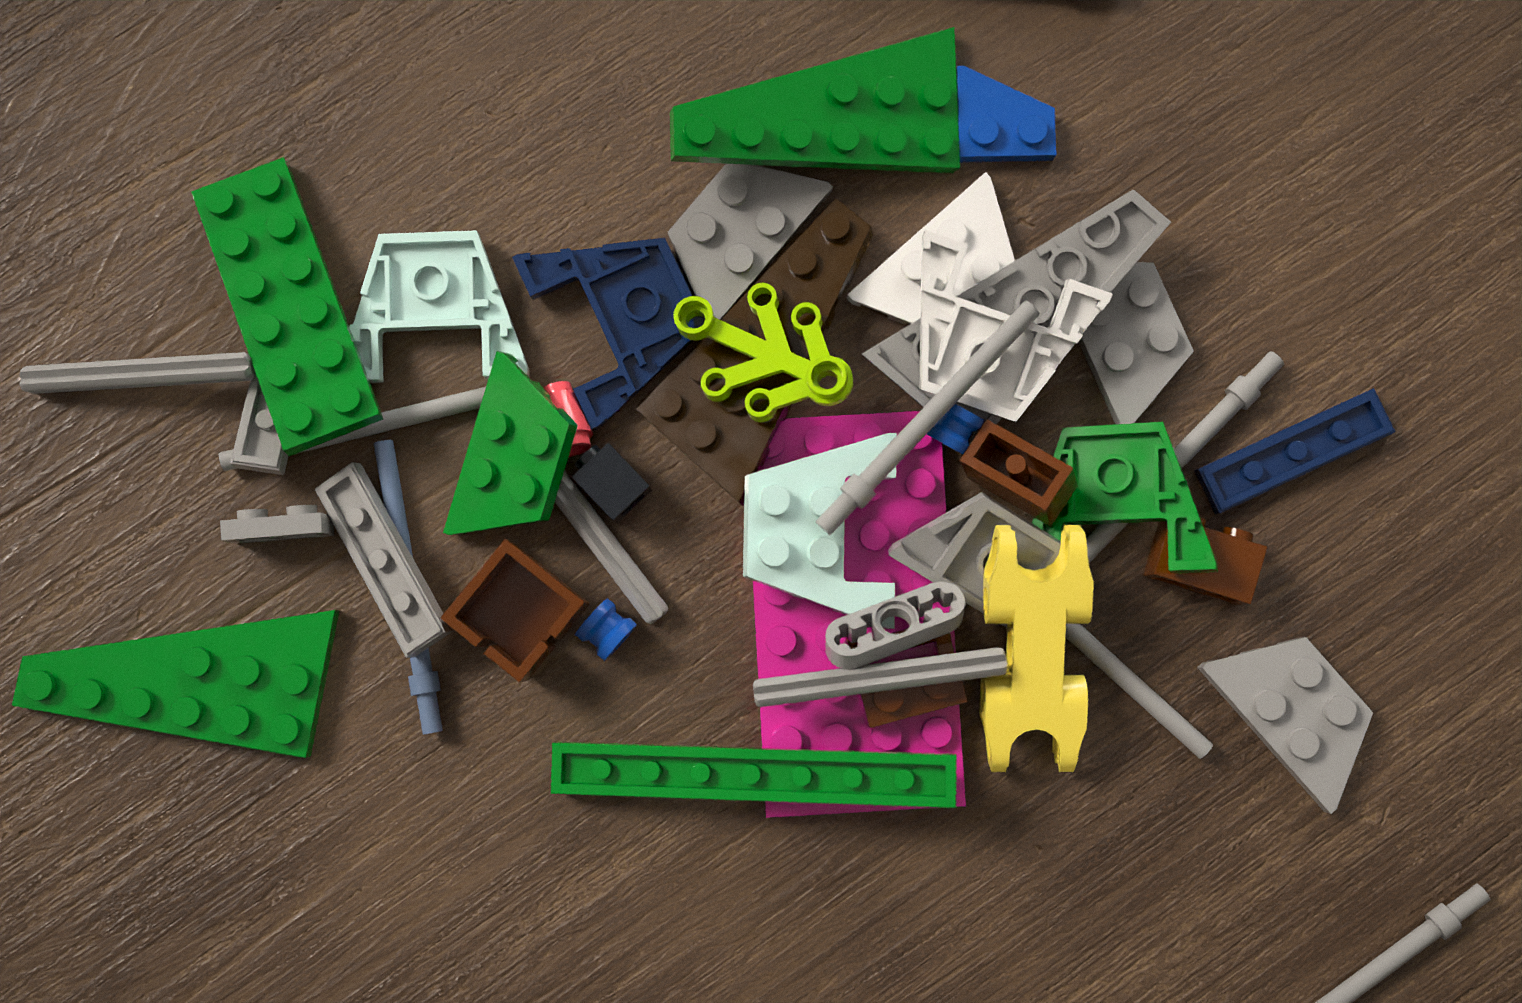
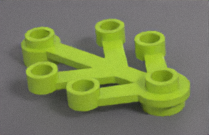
M768 283L755 284L747 294L750 309L758 316L766 341L715 318L710 303L702 297L690 296L677 304L673 317L683 337L694 341L707 337L753 358V360L726 369L711 368L707 370L701 378V388L709 400L714 402L724 401L731 395L734 388L781 372L799 379L770 391L764 388H757L747 394L745 408L749 417L756 422H766L773 418L776 410L806 399H811L816 404L822 406H833L844 401L851 393L853 388L852 371L845 361L838 357L830 356L821 331V313L815 304L810 302L800 303L791 313L794 330L799 335L804 336L810 361L790 351L777 312L779 305L777 293L774 287ZM761 294H768L772 297L771 301L764 306H759L754 301ZM803 314H813L816 318L812 324L804 326L798 323V319ZM696 316L705 318L704 324L699 328L694 329L688 326L690 320ZM833 376L838 381L833 388L824 389L819 386L822 378ZM716 378L725 380V385L721 390L714 392L708 389L709 383ZM763 398L770 402L769 407L763 412H756L752 409L753 403L758 399Z

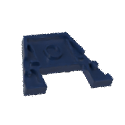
M665 238L603 244V247L580 250L567 248L560 249L561 252L535 255L523 253L512 257L532 300L574 281H579L618 362V368L573 389L593 431L601 428L694 341L683 337L674 322L673 316L677 304L684 298L692 296ZM696 316L690 320L688 326L694 329L699 328L704 324V320L701 316Z

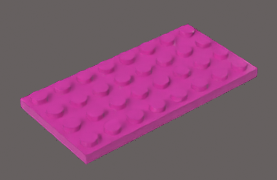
M920 411L786 418L785 421L780 422L768 447L770 452L763 466H759L757 472L883 434L897 433L898 435ZM926 434L896 466V478L891 480L883 479L873 490L876 495L863 509L857 507L845 519L844 579L846 581L895 583V597L933 583L892 558L888 553V549L893 543L946 513L942 443ZM753 581L758 679L839 669L827 658L825 651L826 630L834 620L847 614H841L826 606L807 599L798 598ZM939 602L933 603L932 609L940 608L943 613L950 612V606L943 608ZM894 616V628L883 629L892 633L907 629L910 626L905 619ZM924 616L919 618L921 624L924 622ZM867 627V634L872 633L871 627ZM952 631L950 632L954 652L956 653L955 634ZM848 637L841 638L840 644H847L846 639ZM933 642L903 650L870 664L937 656V652ZM860 694L760 707L762 748L957 754L956 807L966 806L959 704L872 728L868 726ZM765 801L766 818L942 808Z

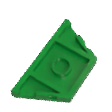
M496 351L443 533L462 535L469 532L550 520L578 425L563 409L557 408L552 403L548 392L537 381H532L516 364L518 360L512 354Z

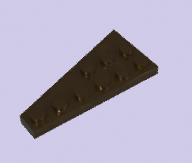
M837 199L822 212L755 283H768L774 287L779 300L777 312L790 351L809 361L810 357L804 336L799 335L794 330L791 321L793 309L803 302L815 304L819 308L822 317V334L825 329L828 330L836 314L834 309L845 286L850 285L874 235L868 223ZM747 292L721 321L766 341L759 318L751 311L748 304ZM761 294L757 296L754 303L764 306L771 301L772 297L768 294ZM806 313L800 316L798 323L807 326L812 324L816 317L813 314ZM706 337L693 348L636 410L740 505L744 506L745 476L757 472L759 466H763L770 452L768 447L780 422L785 421L792 406L791 404L777 409L775 415L769 421L756 422L749 417L746 411L745 398L754 389L764 388L770 391L799 379L781 372L734 388L731 395L724 401H711L705 396L701 388L703 374L711 368L726 369L753 360V358ZM721 378L712 380L709 383L708 389L714 392L721 390L725 385V380ZM758 399L753 403L752 409L756 412H763L769 407L770 402L767 399Z

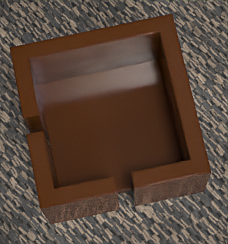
M504 539L440 619L475 647H486L492 640L498 646L490 645L484 654L518 682H526L556 647L549 641V638L553 636L554 638L562 639L590 603L517 544Z

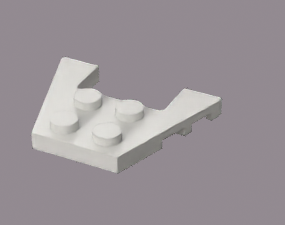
M925 230L922 236L919 389L937 394L1011 315L954 296L953 289L969 244ZM1066 279L1050 326L1046 328L1031 323L957 402L1016 422L1054 374L1055 369L1074 344L1078 343L1082 338V334L1098 313L1106 307L1113 293L1072 279Z

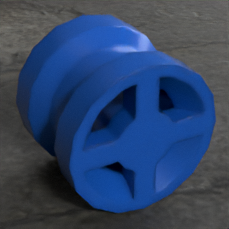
M955 404L927 435L964 454L970 445L969 438L973 431L980 430L985 420Z
M607 598L584 621L575 633V636L582 642L590 641L597 648V655L603 661H606L624 643L638 624L631 618H622L616 612V605Z

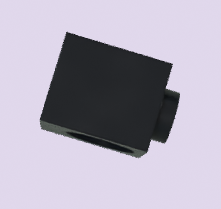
M609 443L602 449L597 445L591 447L575 463L579 470L572 478L616 524L652 491L643 478Z

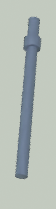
M393 440L378 441L374 443L383 503L413 557ZM427 648L416 657L410 658L413 675L408 676L411 696L417 697L423 735L443 731L436 692L441 691L438 671L432 670L429 648Z

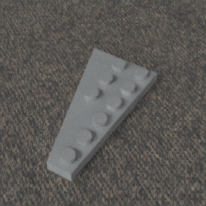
M1133 189L956 297L1008 315H1012L1024 301H1028L1040 313L1032 323L1048 328L1066 279H1072L1111 292L1168 227L1171 221ZM919 318L863 352L862 355L924 407L936 394L919 389L921 320ZM959 402L955 403L985 421L988 419L997 424L1002 418ZM979 430L973 431L971 437L969 438L970 444L979 432Z

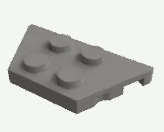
M725 164L668 231V237L684 269L689 285L695 296L702 297L710 303L715 318L721 320L747 293L830 195L833 189L830 183L757 165Z
M1136 262L1110 292L1113 294L1109 303L1098 313L1082 334V338L1078 341L1115 424L1135 423L1194 352L1154 263Z
M981 492L896 541L889 547L888 553L889 556L933 583L948 582L957 586L965 597V603L983 613L984 568L989 558L996 525H1011V530L1015 531L1017 561L1025 569L1038 570L1052 564L1059 554L1061 541Z
M1299 637L1277 643L1276 645L1202 662L1197 667L1319 807L1324 812L1332 814L1338 807L1372 718L1373 712L1306 637Z

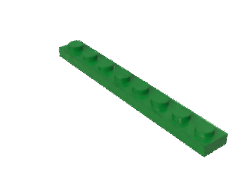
M588 742L552 743L551 794L956 808L957 754Z

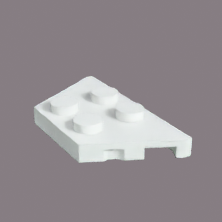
M985 172L847 295V300L858 307L863 305L888 315L887 318L904 325L911 324L921 318L922 236L925 230L969 244L953 289L954 296L961 294L1014 262L1015 259L991 177Z

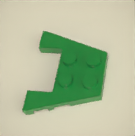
M1163 422L1062 428L1053 457L1074 468L1078 487L1051 527L1037 518H1033L1032 524L1061 541L1064 525L1166 521L1168 524V571L1170 573L1218 572L1216 558Z

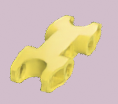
M1011 525L995 526L989 558L984 568L983 613L986 624H1007V673L1000 676L981 678L979 714L984 728L987 759L991 772H1006L1009 766L1010 750L1013 742L1019 735L1030 730H1042L1052 735V752L1054 754V762L1058 764L1059 772H1074L1081 743L1087 730L1088 690L1084 675H1064L1066 624L1090 623L1094 586L1088 562L1086 536L1080 525H1064L1058 556L1052 564L1038 570L1025 569L1018 564L1017 541L1015 539V531L1011 530Z

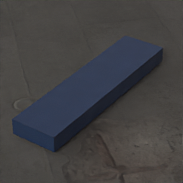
M1373 388L1196 469L1194 472L1216 515L1395 433V430Z

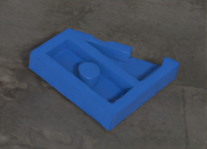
M957 66L960 162L1054 160L1056 156L1054 107L966 66Z

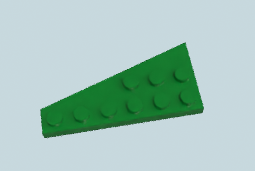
M952 27L673 106L670 111L671 161L954 173L960 168L955 29Z
M340 610L22 656L12 706L297 757H311Z

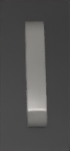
M934 582L838 618L826 630L825 651L827 658L833 665L841 669H856L956 630L962 623L965 597L962 591L951 583ZM939 602L943 608L950 606V612L943 613L940 608L932 609L933 603ZM896 616L905 619L910 627L901 634H891L882 628L881 623L888 617ZM924 616V622L921 624L919 618ZM867 627L872 628V633L867 634ZM848 637L849 641L857 642V648L850 649L846 643L840 644V639Z

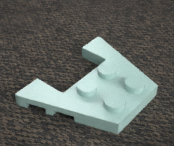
M477 230L378 235L360 294L362 298L354 323L349 326L370 383L383 382V334L392 331L481 328L483 377L489 378L496 351L512 354L518 360L516 364L530 377L529 367Z
M897 433L883 434L746 475L743 577L847 615L894 598L895 583L846 581L844 579L845 521L831 535H828L815 521L843 493L840 488L845 483V479L850 478L853 474L859 476L897 436ZM896 467L884 479L891 480L896 478ZM894 616L883 620L881 623L882 628H894Z

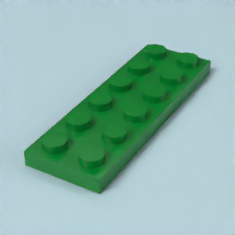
M284 157L191 191L283 451L288 456L384 420L292 172Z

